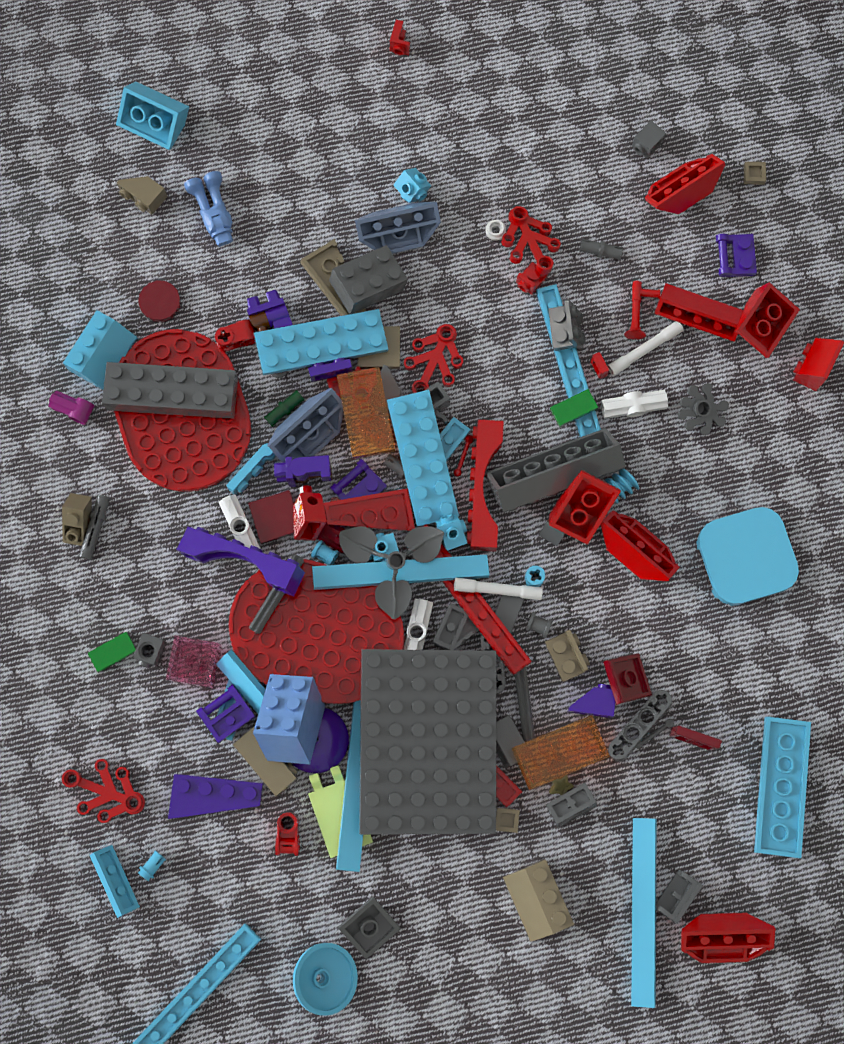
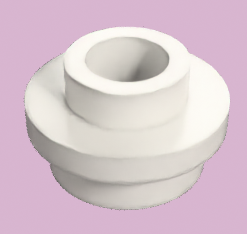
M492 220L486 225L485 233L489 239L497 241L502 239V236L506 233V226L500 220ZM498 229L499 233H493L492 230Z

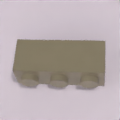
M252 727L233 746L272 793L278 797L298 780L295 775L298 771L291 763L267 761L253 734L255 727Z

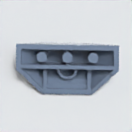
M437 202L406 204L372 212L355 220L359 242L373 250L387 245L392 254L423 247L441 223Z
M332 388L309 398L276 428L267 446L281 462H285V457L295 459L298 457L315 456L340 433L345 403Z

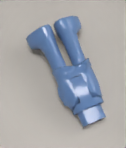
M212 171L203 178L214 204L211 208L200 178L187 180L184 183V187L187 193L195 196L201 209L199 212L204 225L212 239H215L217 246L220 247L233 242L231 236L233 222L220 194V185L223 181L221 172Z

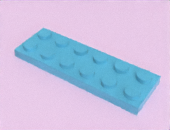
M379 309L254 332L263 376L310 367L320 362L325 364L331 363L338 358L351 359L388 351Z
M425 390L388 399L387 404L416 525L422 526L439 521L440 517L447 514H456L458 517V509L430 391Z
M775 717L764 718L754 853L793 858L802 857L811 722Z

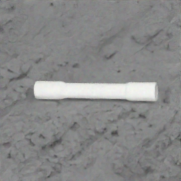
M675 321L661 330L659 334L607 365L611 375H617L642 356L683 332L682 325Z
M455 578L454 591L516 596L533 600L542 599V587L481 582L464 578Z

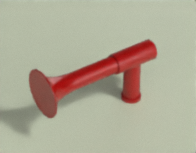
M633 281L632 323L630 330L624 333L626 338L638 340L646 337V333L640 328L641 297L660 299V289H642L641 281Z

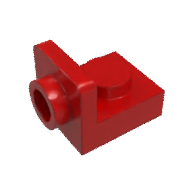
M395 20L390 38V51L397 55L409 56L410 42L405 41L406 30H404V21Z
M531 262L523 273L517 275L516 283L520 290L533 295L536 289L547 279L548 274H539L536 270V264Z

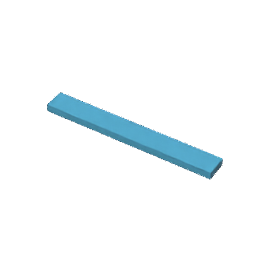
M557 284L536 289L551 343L549 308L563 306ZM576 347L554 351L568 398L587 390L588 385ZM596 411L575 420L580 437L601 430Z
M487 555L435 558L427 563L405 560L404 566L398 569L396 581L405 580L408 583L455 580V578H489ZM386 561L312 566L314 590L376 586L386 580L392 581L393 570L388 568Z
M361 700L353 703L336 870L360 872L363 835L359 834Z
M633 818L631 1006L655 1008L657 819Z
M245 923L132 1044H164L262 939Z

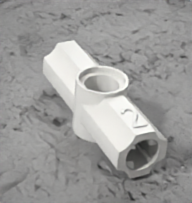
M665 390L647 393L634 391L622 397L601 401L604 419L620 416L638 417L646 412L668 408V397Z
M236 494L229 495L219 501V505L235 540L245 544V547L250 548L252 545L261 549ZM239 523L246 524V528L242 532L235 531V527Z
M423 599L414 600L403 650H423L433 602ZM420 628L423 631V635L420 638H413L410 634L411 630Z

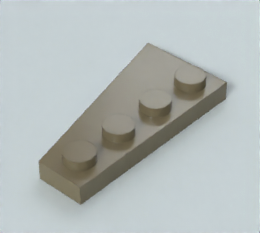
M334 239L302 258L300 263L340 316L349 315L329 282L332 269L345 262ZM364 308L355 313L365 312L366 310Z

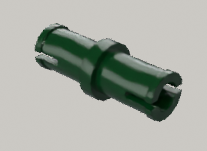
M295 390L283 402L279 401L277 403L278 406L264 416V418L273 427L284 416H289L291 411L301 402L305 401V399Z

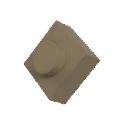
M745 162L743 165L744 184L765 185L766 162Z
M497 808L496 831L518 833L520 810Z

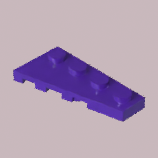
M174 774L168 819L261 806L264 784Z

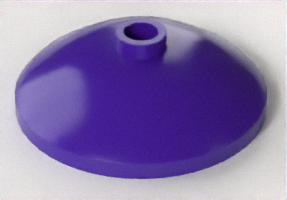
M328 708L324 709L318 732L319 739L315 744L311 763H292L296 768L307 773H324L329 771L330 768L337 766L343 760L348 750L349 734L344 721L337 713Z

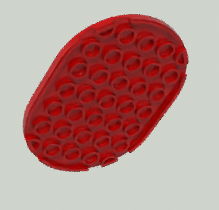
M183 329L163 330L150 334L136 342L127 352L126 356L122 357L119 363L235 370L225 351L221 347L218 348L217 344L210 338L197 332L183 331ZM239 380L234 419L114 411L125 448L132 463L148 480L160 487L173 491H199L223 481L239 466L250 443L251 418Z
M303 559L304 562L300 568L305 574L295 595L291 596L284 593L261 633L257 634L250 630L249 626L273 588L266 582L263 573L259 569L244 582L231 606L229 634L237 657L257 680L266 685L270 674L313 677L323 703L347 704L361 700V649L403 650L404 628L401 616L397 619H392L378 606L375 600V591L378 585L314 590L312 566H326V564Z

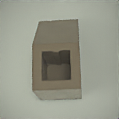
M148 176L117 181L120 189L119 194L128 201L129 199L134 201L135 206L142 212L147 211L151 215L168 197L165 189Z
M70 493L63 504V543L82 546L90 522L89 514L92 512L91 496Z

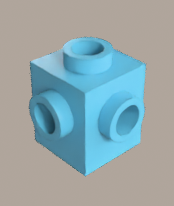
M416 168L404 170L393 185L400 192L401 197L408 203L420 202L425 199L428 194L427 191L431 187L426 176Z
M447 514L440 517L439 521H436L437 529L444 532L442 543L447 551L467 544L464 532H467V528L463 519L460 520L456 514Z
M384 533L376 534L377 543L373 549L374 551L388 555L394 551H399L393 533L384 535ZM373 554L370 555L369 559H374V562L386 561L385 558Z

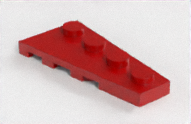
M408 488L324 503L326 525L362 526L411 531L415 528Z

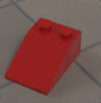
M769 282L757 288L745 304L736 332L765 358H769L800 309Z
M581 470L560 496L549 514V525L588 545L621 490Z

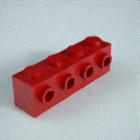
M665 283L654 314L735 342L738 336L736 328L743 310Z

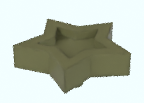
M566 772L559 777H551L553 785L549 793L562 796L567 790L574 787L573 784L568 782Z

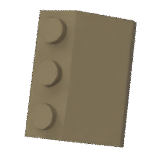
M542 859L503 877L530 942L550 936L574 925L546 859Z

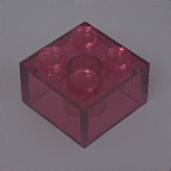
M174 636L166 680L173 683L213 689L218 668L216 663L219 661L222 646L216 642Z

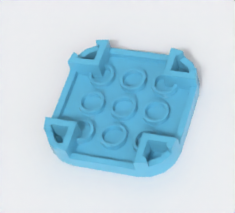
M765 507L753 508L713 520L704 526L696 541L697 550H700L713 588L712 593L715 598H718L725 604L738 606L749 601L781 593L792 587L797 580L799 569L782 519L772 509Z

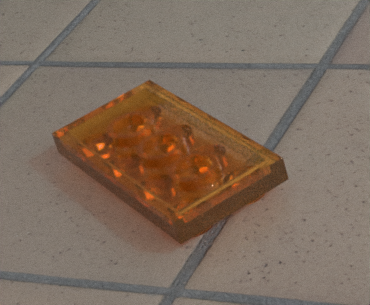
M379 367L337 375L352 458L356 459L395 451Z
M593 715L512 748L529 790L610 757Z

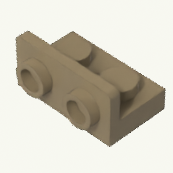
M568 630L544 642L562 683L588 671L587 666L590 663L586 654H581L578 648L580 641L576 633L572 634L571 630Z

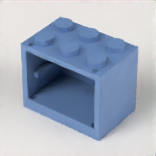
M270 674L253 731L267 761L299 764L311 763L325 709V704L321 701L322 697L313 677Z

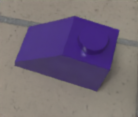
M598 684V687L592 688L569 706L567 712L606 718L614 717L615 699L611 686Z

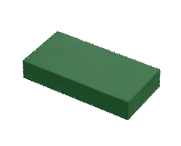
M589 389L550 407V411L559 427L598 409Z
M124 632L87 654L96 671L100 673L134 654L136 647L128 632Z

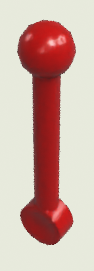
M467 435L465 438L466 444L457 469L453 471L456 477L462 474L461 468L469 445L473 442L472 435Z

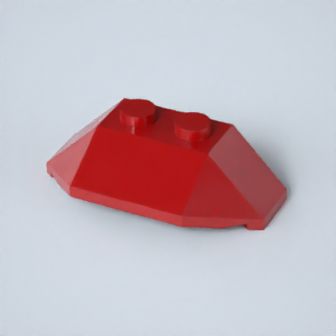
M710 154L706 158H698L684 163L652 184L645 200L658 210L680 214L713 192L724 170L725 162Z
M612 510L600 524L607 551L638 578L668 581L680 568L675 563L674 556L669 547L635 518L618 514Z
M748 913L700 914L682 928L681 951L701 963L749 962L762 955L765 951L774 949L776 929L775 926Z

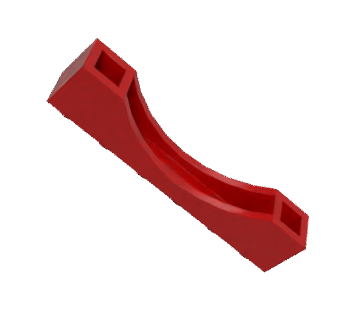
M478 420L477 426H473L472 439L477 440L476 447H472L471 460H475V468H471L470 480L474 481V489L469 490V501L473 502V510H468V523H472L471 531H467V544H471L470 550L493 552L497 550L498 525L491 517L486 506L483 480L490 461L502 447L504 421Z

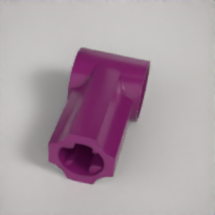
M55 391L49 399L48 407L67 415L77 423L86 425L95 405L79 397L76 399Z

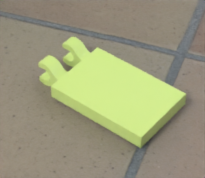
M339 765L330 768L335 784L323 788L318 773L309 776L314 792L308 793L330 858L336 857L338 854L345 780ZM363 835L362 846L373 843L371 835Z

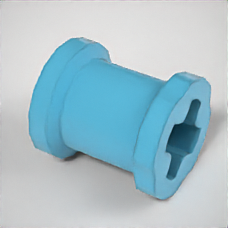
M322 540L317 543L311 553L312 558L316 557L325 562L326 565H333L339 555L338 550L334 551L327 547Z
M531 566L524 577L526 585L540 587L545 579L544 569L540 566ZM538 573V579L532 581L531 575Z

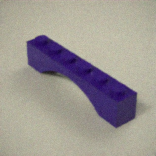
M187 527L176 549L186 558L203 564L222 558H236L248 561L260 569L266 582L275 590L291 596L295 595L305 574L297 561L289 558L287 561L282 560L279 555L272 552L268 554L262 553L261 549L252 545L250 548L245 547V544L235 539L232 542L228 541L226 537L218 533L211 535L201 527L196 529Z

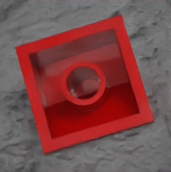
M815 338L811 344L807 343L802 352L805 355L803 361H798L793 370L796 373L793 381L817 391L827 380L844 345V341Z

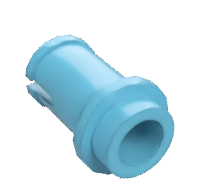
M154 851L144 866L139 867L140 871L138 874L147 881L151 878L154 879L153 875L166 859L157 851Z

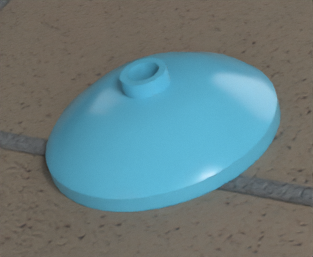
M319 943L310 947L301 955L293 973L295 995L299 1003L313 1014L328 1016L340 1012L349 1004L356 991L358 975L355 962L348 951L337 944ZM318 974L321 976L319 982L316 980Z

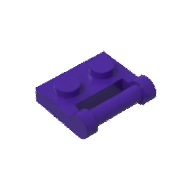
M725 233L716 235L720 258L719 277L755 276L757 269L754 235H728ZM727 244H732L734 268H730L728 265Z
M362 459L356 463L357 466L343 479L330 487L340 500L378 494L387 489V485ZM364 472L367 476L345 495L342 490Z
M233 684L227 688L228 691L206 707H200L196 710L218 743H221L256 717ZM232 698L236 700V703L211 720L208 715Z

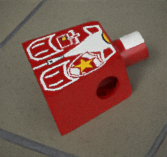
M306 485L300 487V494L293 505L294 540L315 541L327 520L322 495L320 493H313L312 487Z

